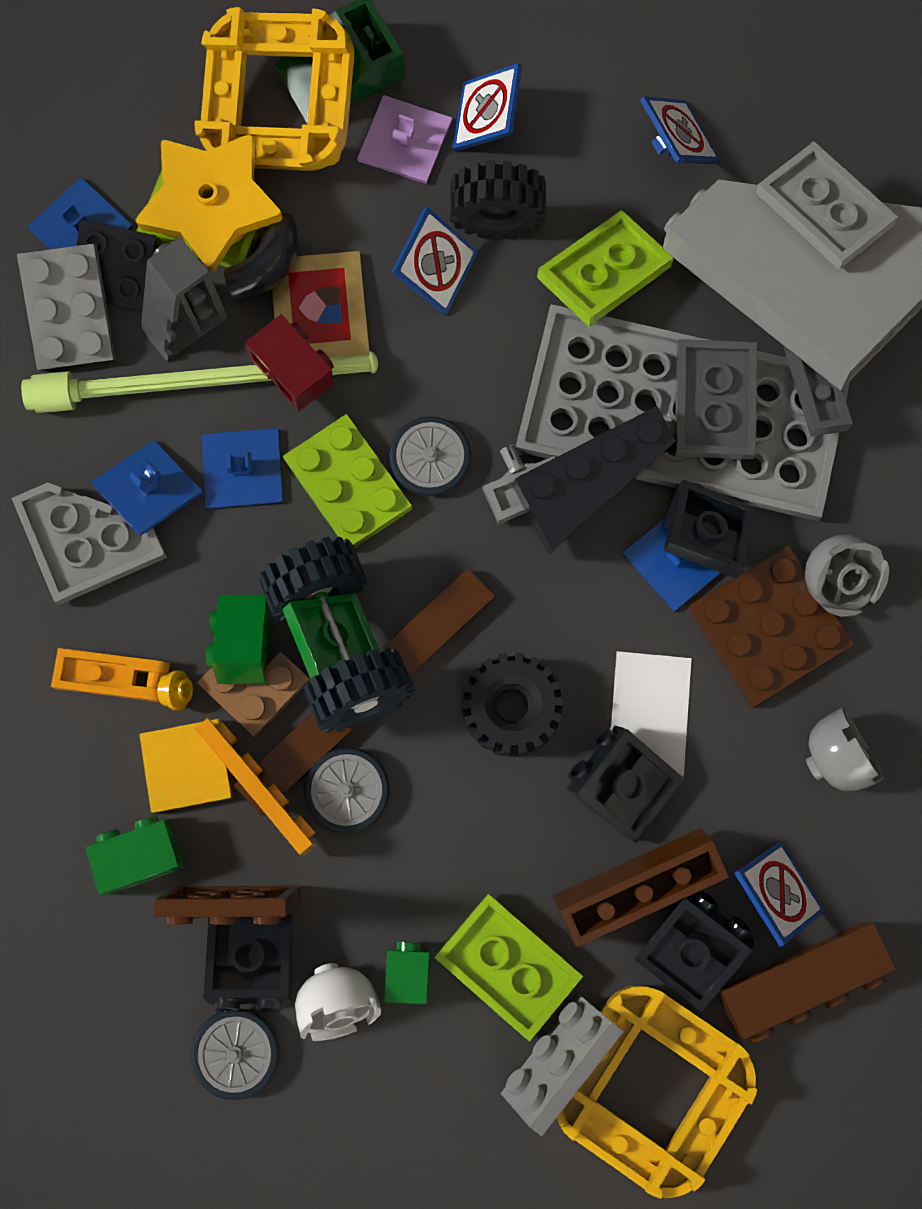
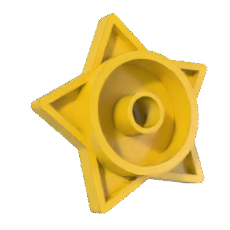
M245 135L208 151L162 140L163 184L136 218V222L142 230L181 237L188 243L211 273L217 269L230 247L240 241L248 232L280 222L283 217L280 209L254 182L255 145L252 136Z

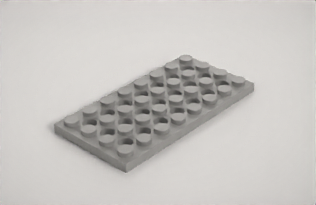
M551 304L515 448L517 452L546 459L553 456L556 458L593 439L594 437L589 433L588 429L592 423L603 422L608 425L609 429H612L644 413L645 411L638 409L635 404V399L640 395H649L655 400L656 406H658L675 438L673 407L676 405L677 343L679 339H708L603 316L588 327L569 308ZM580 342L589 348L590 353L585 358L578 359L569 353L568 348L571 344ZM611 351H620L626 356L627 363L621 367H613L606 361L605 356ZM757 351V387L769 385L777 393V399L770 402L760 399L757 394L756 420L763 421L769 428L768 436L763 438L756 437L755 458L761 463V472L757 474L745 472L741 466V459L724 458L721 464L710 465L703 457H675L666 452L636 479L672 488H677L684 479L700 484L725 496L736 498L754 507L819 521L823 515L839 432L810 436L803 410L795 403V396L798 393L787 357ZM650 359L658 360L663 364L664 372L657 376L650 375L644 370V362ZM565 378H575L581 384V389L575 394H567L561 390L559 384ZM849 383L842 389L845 400L847 398ZM611 386L616 389L619 398L612 403H606L599 399L597 391L601 387ZM565 413L571 417L573 424L567 430H558L551 424V418L555 414ZM791 429L803 431L807 437V444L800 447L792 445L787 438V432ZM784 465L795 467L800 475L799 481L795 483L785 482L780 476V467Z

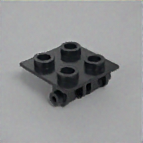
M80 220L77 246L86 244L97 245L106 303L143 310L147 260L153 256L158 246H155L157 235Z

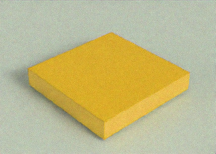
M219 719L211 720L216 726L221 722ZM202 722L139 734L152 814L233 799L229 769L195 730Z

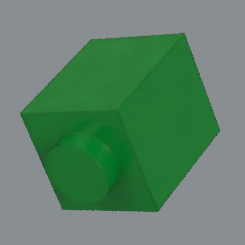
M397 942V950H387L384 1002L427 1004L430 951H421L422 943Z

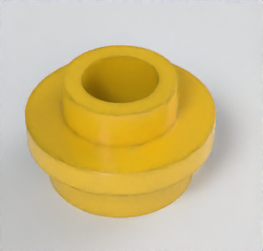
M172 671L169 674L163 675L157 687L158 699L163 706H168L171 710H183L193 696V685L186 673L183 671Z

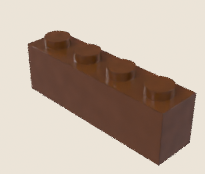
M699 828L552 897L577 948L729 877L713 840Z
M862 922L726 984L717 994L736 1036L743 1040L750 1038L751 1042L754 1043L774 1034L772 1027L787 1020L789 1025H794L812 1016L810 1009L825 1003L826 1007L830 1008L850 999L847 992L862 986L864 991L886 983L885 975L895 971L896 968L874 923Z

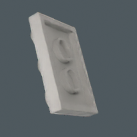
M814 141L760 182L756 190V194L838 270L890 230L898 219V216Z
M86 244L17 254L37 370L116 360L97 245Z
M578 995L573 1002L563 1008L559 1015V1020L549 1033L536 1042L530 1057L520 1069H517L510 1075L506 1087L500 1094L526 1124L542 1137L622 1035L623 1031L582 996Z

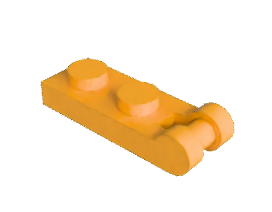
M58 648L51 687L56 690L160 703L157 687L160 678L163 675L169 674L170 663ZM138 672L148 673L146 687L135 686Z

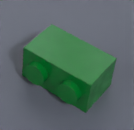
M218 595L217 611L210 612V633L214 635L213 644H208L206 648V665L208 669H213L217 684L266 683L271 615L265 595Z
M152 816L135 822V830L120 834L119 829L97 835L95 837L97 843L86 846L85 850L99 895H110L186 868L172 822L167 820L159 821L158 816Z

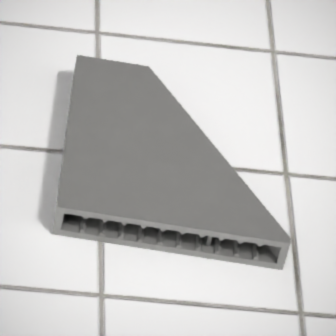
M718 179L708 190L701 189L693 197L690 206L682 214L676 212L665 225L664 231L666 236L663 249L786 348L799 356L806 364L840 391L922 308V208L884 203L898 216L895 225L838 270L756 194L758 185Z

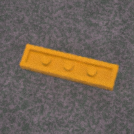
M208 718L198 725L195 730L298 854L304 857L316 846L310 839L315 834L314 830L300 814L293 819L284 808L289 803V800L274 783L269 787L263 783L258 777L263 769L248 752L243 756L237 752L232 746L237 741V738L223 722L216 726Z

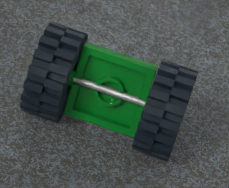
M325 537L317 543L314 540L305 542L304 547L298 549L295 546L289 549L290 553L287 555L280 554L274 558L275 563H268L264 567L265 571L260 572V579L258 580L273 617L281 622L287 621L310 676L311 683L305 685L304 693L320 731L324 730L330 733L335 730V732H340L347 727L353 729L361 723H370L378 716L383 717L389 714V710L402 706L401 702L408 701L411 698L410 695L415 692L414 685L397 649H379L356 596V593L364 589L363 585L367 584V576L349 539L343 540L342 537H335L331 541L330 537Z

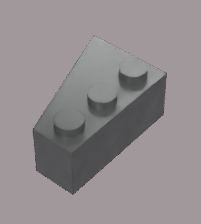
M178 237L173 242H167L159 246L153 256L147 260L141 330L164 359L169 362L228 318L208 270L181 237Z

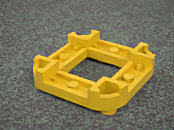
M240 7L226 9L227 14L221 17L209 32L207 30L204 31L201 45L207 49L201 121H195L194 126L196 136L200 138L203 147L208 151L245 135H251L255 145L254 168L314 171L326 166L335 165L340 159L348 132L354 65V47L348 32L336 19L319 9H312V14L244 12ZM247 55L313 57L307 125H302V129L241 126Z
M629 985L614 993L600 1011L623 1031L622 1035L561 1111L557 1121L570 1139L577 1141L644 1188L650 1195L661 1199L662 1197H678L692 1190L695 1192L706 1180L703 1177L737 1120L747 1104L752 1105L757 1092V1088H755V1069L749 1057L750 1055L742 1046L666 994L648 986ZM641 1029L710 1076L665 1149L596 1101Z

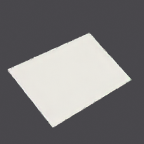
M617 651L611 730L615 725L628 729L676 772L684 776L692 658Z

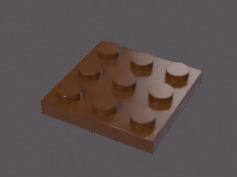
M789 546L779 550L743 572L737 579L733 578L687 608L751 708L854 645L837 617L826 611L808 592L805 570Z
M300 885L178 886L154 899V917H167L166 924L168 925L192 924L193 919L210 917V924L214 925L235 924L236 919L243 917H253L254 924L280 923V918H285L300 903Z

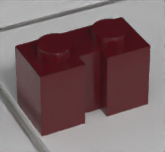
M280 314L248 339L245 344L250 360L268 379H271L277 385L279 392L299 413L334 385L332 372L334 365L323 350L318 349L315 351L307 342L309 338L306 332L297 322L294 321L290 324Z

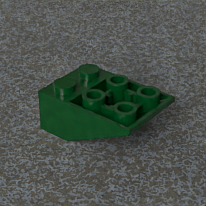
M355 0L329 15L336 19L348 32L354 47L350 105L405 78L403 52L372 0ZM283 56L274 64V68L307 124L313 57Z

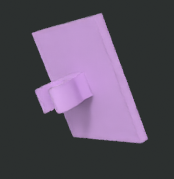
M383 95L357 160L358 162L427 184L451 125L452 117Z

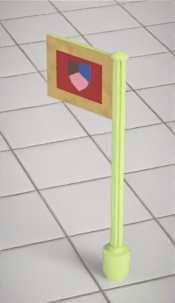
M360 251L296 256L289 273L272 289L274 318L282 314L290 324L294 321L297 322L306 332L309 338L307 342L315 351L318 349L323 350L334 365L332 369L333 375L370 371L374 374L378 369V359L375 353L369 351ZM256 365L80 381L78 378L73 379L71 372L67 371L32 375L31 379L22 380L21 390L26 410H35L36 413L75 410L76 402H81L82 398L272 380L268 379Z

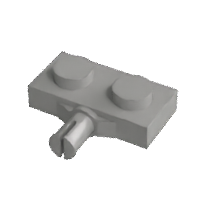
M514 444L509 445V449L505 447L500 450L509 471L502 478L483 486V492L498 525L526 513L512 487L515 478L554 459L555 456L538 463L523 464Z

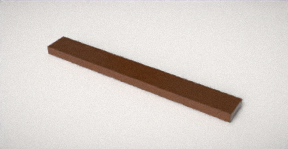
M467 568L381 649H397L411 678L495 599V595ZM311 713L258 762L259 766L263 769L258 777L267 787L274 783L285 795L308 774L309 770L322 756L334 750L356 728L350 729L347 727L343 731L335 732L333 730L330 733L324 730L320 731L314 715ZM238 781L234 785L235 788L263 816L265 814L264 811Z

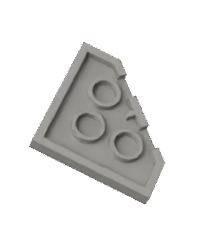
M48 482L12 498L54 603L57 605L66 603L167 558L154 527L142 536H139L118 512L106 503L87 496L77 495Z

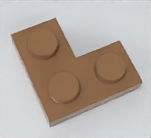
M280 651L267 665L265 684H217L213 669H209L197 684L251 735L257 738L305 685L310 682V679Z

